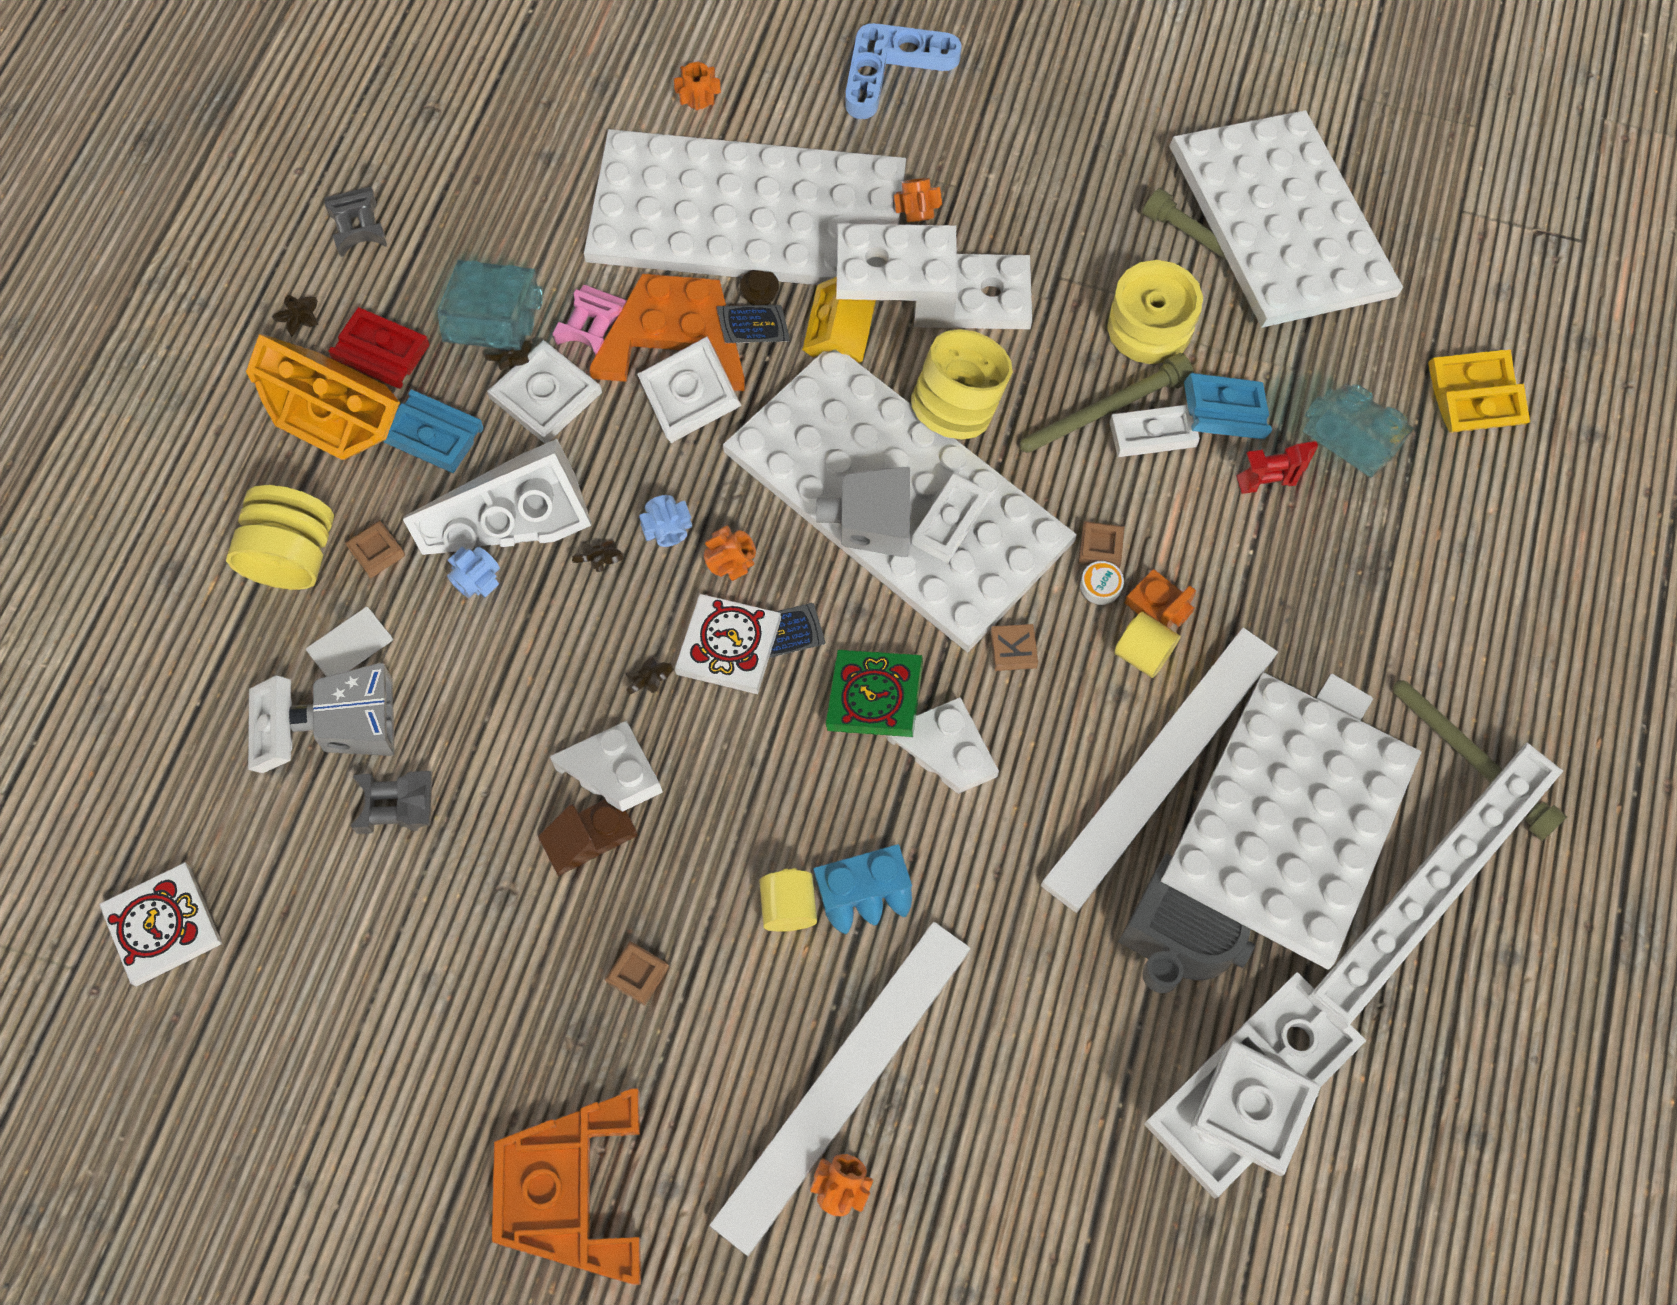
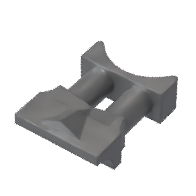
M372 187L325 197L324 203L328 214L336 222L338 233L333 234V238L340 257H344L353 245L364 241H372L385 247L387 246L381 223L376 224L374 210L377 204ZM358 217L361 228L353 229L351 219Z
M431 771L408 772L406 775L397 778V781L376 782L371 774L353 776L365 793L364 809L360 816L351 824V827L357 834L374 833V825L399 824L401 827H406L411 831H418L420 827L431 825ZM398 798L397 806L375 807V800Z

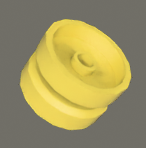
M1145 261L1127 269L1117 283L1109 313L1107 329L1111 342L1123 355L1136 362L1147 364L1164 363L1165 359L1178 353H1183L1191 342L1195 325L1198 322L1202 309L1203 294L1198 281L1188 270L1167 261Z

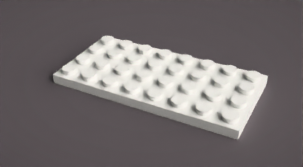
M608 129L584 250L585 262L742 278L751 270L769 271L774 273L780 282L818 285L837 277L838 224L899 225L900 213H896L893 194L902 191L901 182L904 181L906 158ZM872 257L866 261L873 267H882L887 263L881 257Z
M837 350L823 351L723 444L726 455L967 653L1058 560L1076 539V533L956 439L944 437L931 431L919 421L909 402L849 355L841 354ZM897 467H910V541L908 557L844 547L841 545V523H816L817 497L842 498V479L844 475ZM953 473L989 491L990 495L988 502L947 564L912 545L911 542L913 534Z

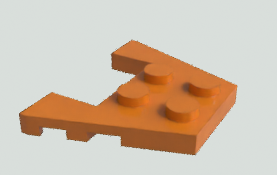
M642 274L590 365L591 378L627 382L632 347L683 350L708 337L735 391H745V377L736 343H725L718 316L717 306H726L720 280Z
M638 1088L626 1090L616 1097L600 1103L595 1102L582 1107L580 1111L556 1120L551 1119L494 1142L493 1243L628 1284L641 1285V1239L639 1237L590 1239V1138L640 1135V1091Z

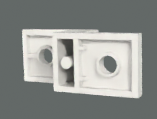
M838 224L836 299L914 301V327L1031 329L1030 255L957 254L956 226ZM872 257H881L887 263L882 267H873L866 261ZM987 286H994L1001 291V294L990 297L981 290Z
M1298 972L1144 1123L1214 1199L1219 1197L1252 1163V1161L1190 1130V1126L1227 1042L1233 1039L1321 1084V1086L1366 1042L1351 1025L1343 1029L1307 998L1314 988ZM1290 1027H1299L1308 1034L1310 1045L1306 1051L1295 1050L1289 1045L1287 1031Z

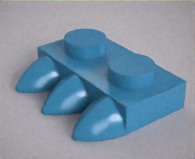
M899 844L813 868V874L825 914L833 927L843 934H848L852 926L853 907H856L864 920L874 926L878 925L881 919L883 898H885L890 908L902 917H907L910 911L912 884Z

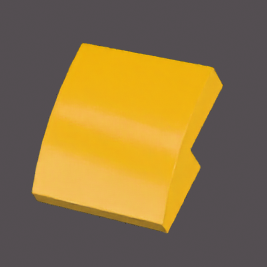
M1511 349L1434 357L1428 361L1434 393L1449 433L1530 423L1524 383L1516 384Z

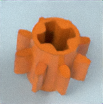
M699 61L689 63L685 67L681 66V77L674 78L675 93L679 94L680 104H687L696 110L706 108L709 105L713 106L715 104L714 94L721 93L720 79L715 78V68L713 66L708 67Z
M917 178L901 182L902 191L893 194L896 213L905 212L907 222H918L934 218V209L940 208L942 205L940 187L931 188L930 178Z
M727 525L712 533V538L705 541V545L708 547L704 551L705 563L709 570L717 576L722 577L728 573L729 578L734 581L747 574L748 568L755 564L752 559L756 555V548L751 537L744 531L738 530L732 533Z
M839 1154L833 1158L832 1163L823 1158L821 1159L815 1172L810 1192L818 1194L817 1202L825 1212L834 1216H846L852 1207L857 1211H863L870 1195L869 1190L873 1179L865 1177L867 1174L866 1167L858 1158L848 1154Z

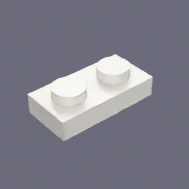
M1188 405L1112 414L1109 422L1118 457L1197 447L1200 439L1198 432L1192 431L1191 425L1194 421L1193 416H1189Z
M953 473L913 534L911 544L948 564L988 502L990 492Z
M276 675L249 689L248 770L265 773L291 761L292 739L289 722V709L292 706L291 679Z

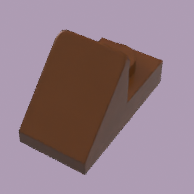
M605 799L579 813L573 804L568 806L538 838L559 877L637 837L638 834L626 810L622 812L609 804Z

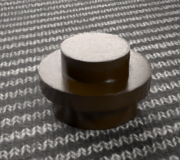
M751 270L741 279V294L751 305H769L778 295V278L769 271Z

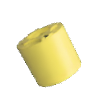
M1141 611L1127 626L1116 645L1114 654L1151 678H1154L1168 660L1181 635Z
M797 868L783 869L759 879L764 929L776 932L795 931L811 927L817 923L813 877L811 873L797 870Z

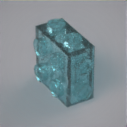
M457 260L437 310L442 342L507 350L514 349L515 351L521 350L526 335L531 336L533 332L535 309H541L543 301L542 286H537L535 269L514 265L506 266Z
M1346 383L1335 391L1330 388L1323 397L1318 396L1307 410L1305 417L1310 420L1303 429V432L1372 478L1393 459L1414 428L1407 424L1408 419L1404 414L1392 407L1383 408L1372 400L1374 398L1372 393L1360 385L1353 384L1351 386Z

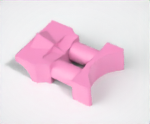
M583 285L580 290L576 289L573 293L575 308L567 324L558 322L553 332V337L557 345L568 341L582 342L588 345L596 356L604 342L603 336L607 328L615 323L627 300ZM587 318H595L588 332L582 331Z

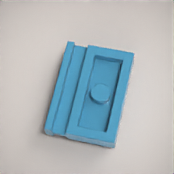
M1190 373L1184 381L1189 416H1193L1194 421L1191 425L1192 431L1265 439L1272 432V427L1267 424L1269 411L1263 382Z
M411 389L408 393V400L405 404L401 403L398 407L387 438L383 442L454 473L474 444L473 439L477 433H481L484 429L482 421Z

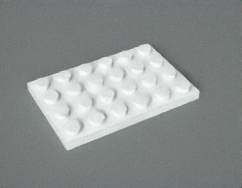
M1306 110L1173 137L1169 147L1261 328L1390 299L1399 295L1403 289L1401 282Z
M1263 672L1253 689L1161 882L1329 970L1338 957L1422 751Z

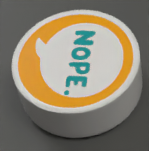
M1097 561L1091 563L1083 572L1080 581L1081 592L1088 601L1094 604H1110L1121 593L1124 584L1123 574L1117 566L1110 562Z

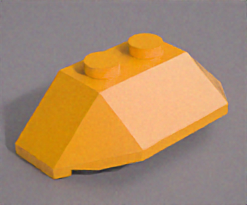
M259 334L246 370L250 381L255 383L259 397L276 427L341 460H346L386 440L400 401L386 385L319 352L264 334Z

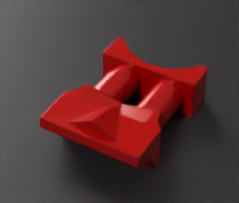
M1317 441L1296 444L1285 448L1284 453L1265 456L1263 449L1247 452L1250 467L1236 475L1241 494L1257 492L1260 484L1280 481L1281 486H1296L1302 472L1306 471L1318 448Z

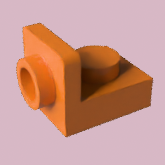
M1153 569L1127 595L1124 603L1137 614L1142 611L1168 628L1173 623L1180 627L1195 609L1191 602L1197 590L1192 586H1188L1182 592Z

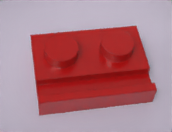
M358 307L339 334L338 343L335 347H330L328 352L331 359L401 389L403 386L402 381L406 375L412 373L430 344L427 336Z

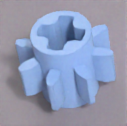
M661 495L651 499L645 505L646 513L639 515L646 541L656 538L657 544L662 547H669L682 542L687 537L686 529L693 526L686 502L681 501L676 504L674 497L671 495Z
M479 546L473 551L469 548L466 550L461 547L447 560L452 565V571L447 575V578L467 598H470L474 593L478 596L481 594L485 598L499 585L495 579L497 577L495 573L500 570L498 563L488 552Z

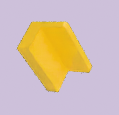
M837 277L818 284L802 350L813 358L819 356L823 351L837 350L841 354L849 355L858 363L862 362L876 300L836 299Z

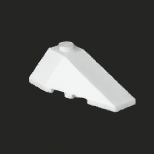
M558 439L525 452L403 516V521L422 555L456 552L461 547L466 550L468 548L472 550L478 546L500 544L501 547L515 546V543L555 542L590 527L592 524L576 475Z

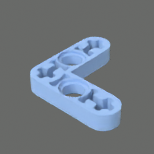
M876 23L863 25L857 32L846 87V111L857 119L870 118L877 112L886 64L938 71L954 69L958 66L961 57V42L959 38L946 32ZM872 40L876 41L874 53L868 52V45ZM903 43H913L918 49L906 52L900 49L899 46ZM925 47H929V53L925 52ZM948 50V54H942L941 51ZM870 66L876 69L877 72L871 76H865L860 74L858 70L861 67ZM860 89L867 90V97L864 102H858Z

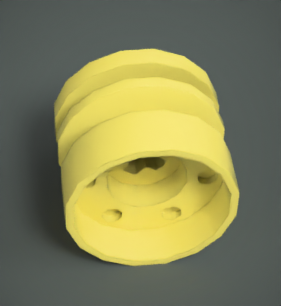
M957 329L940 334L935 338L930 347L923 370L911 395L912 409L917 418L931 431L944 437L963 440L979 436L987 430L1013 373L1011 359L1004 348L998 343L978 332Z
M275 485L254 486L246 492L243 508L238 519L242 527L235 529L226 562L231 569L243 577L260 584L288 590L310 588L315 585L323 559V553L320 548L326 546L334 514L321 500L305 492Z

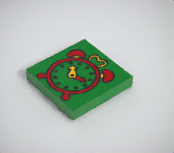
M838 650L826 718L827 731L913 737L923 668L922 655Z

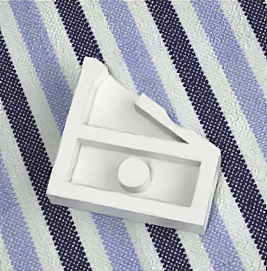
M961 697L917 715L913 737L885 735L891 744L895 745L897 743L915 757V762L927 771L938 774L942 782L958 794L998 776L999 770Z
M627 721L550 756L557 772L570 774L579 780L583 788L593 794L604 796L609 804L622 812L663 793L660 783Z

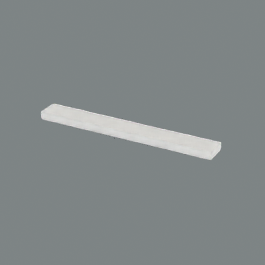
M1242 628L1046 876L1041 887L1077 913L1270 665L1278 651L1245 628Z
M1529 743L1522 746L1307 998L1343 1029L1347 1028L1550 788L1563 770Z
M933 922L711 1222L709 1226L749 1257L968 955L971 949L969 946L937 923Z

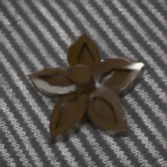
M287 295L284 300L287 309L277 312L272 318L276 322H287L286 328L292 337L299 329L301 323L307 327L319 325L313 314L318 301L316 297H304L298 301L295 297Z
M503 339L499 343L501 351L484 354L485 360L498 361L500 370L508 366L511 370L515 365L520 366L529 362L528 354L532 346L530 340L518 341L512 345Z
M614 541L603 542L595 546L583 543L584 554L572 556L573 563L590 561L591 568L596 569V572L604 571V563L615 564L623 560V553L615 548Z
M652 657L644 662L639 671L626 672L627 679L633 682L626 689L628 694L639 691L645 685L651 693L658 691L660 681L668 678L673 672L672 664L665 662L657 664Z

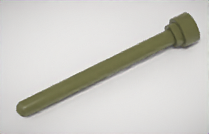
M1158 188L1151 195L1143 209V215L1154 222L1158 220L1163 223L1166 221L1170 222L1227 260L1214 233L1177 209V203L1172 200L1173 196L1162 188Z
M1183 353L1164 360V365L1159 367V372L1024 437L1020 441V448L1023 452L1030 453L1162 387L1181 388L1184 386V381L1189 374L1194 373L1193 367Z
M1399 680L1394 684L1393 692L1488 781L1492 782L1503 770L1407 681ZM1543 801L1541 804L1537 802L1526 815L1525 821L1531 825L1528 830L1542 842L1567 816L1555 805L1550 807Z

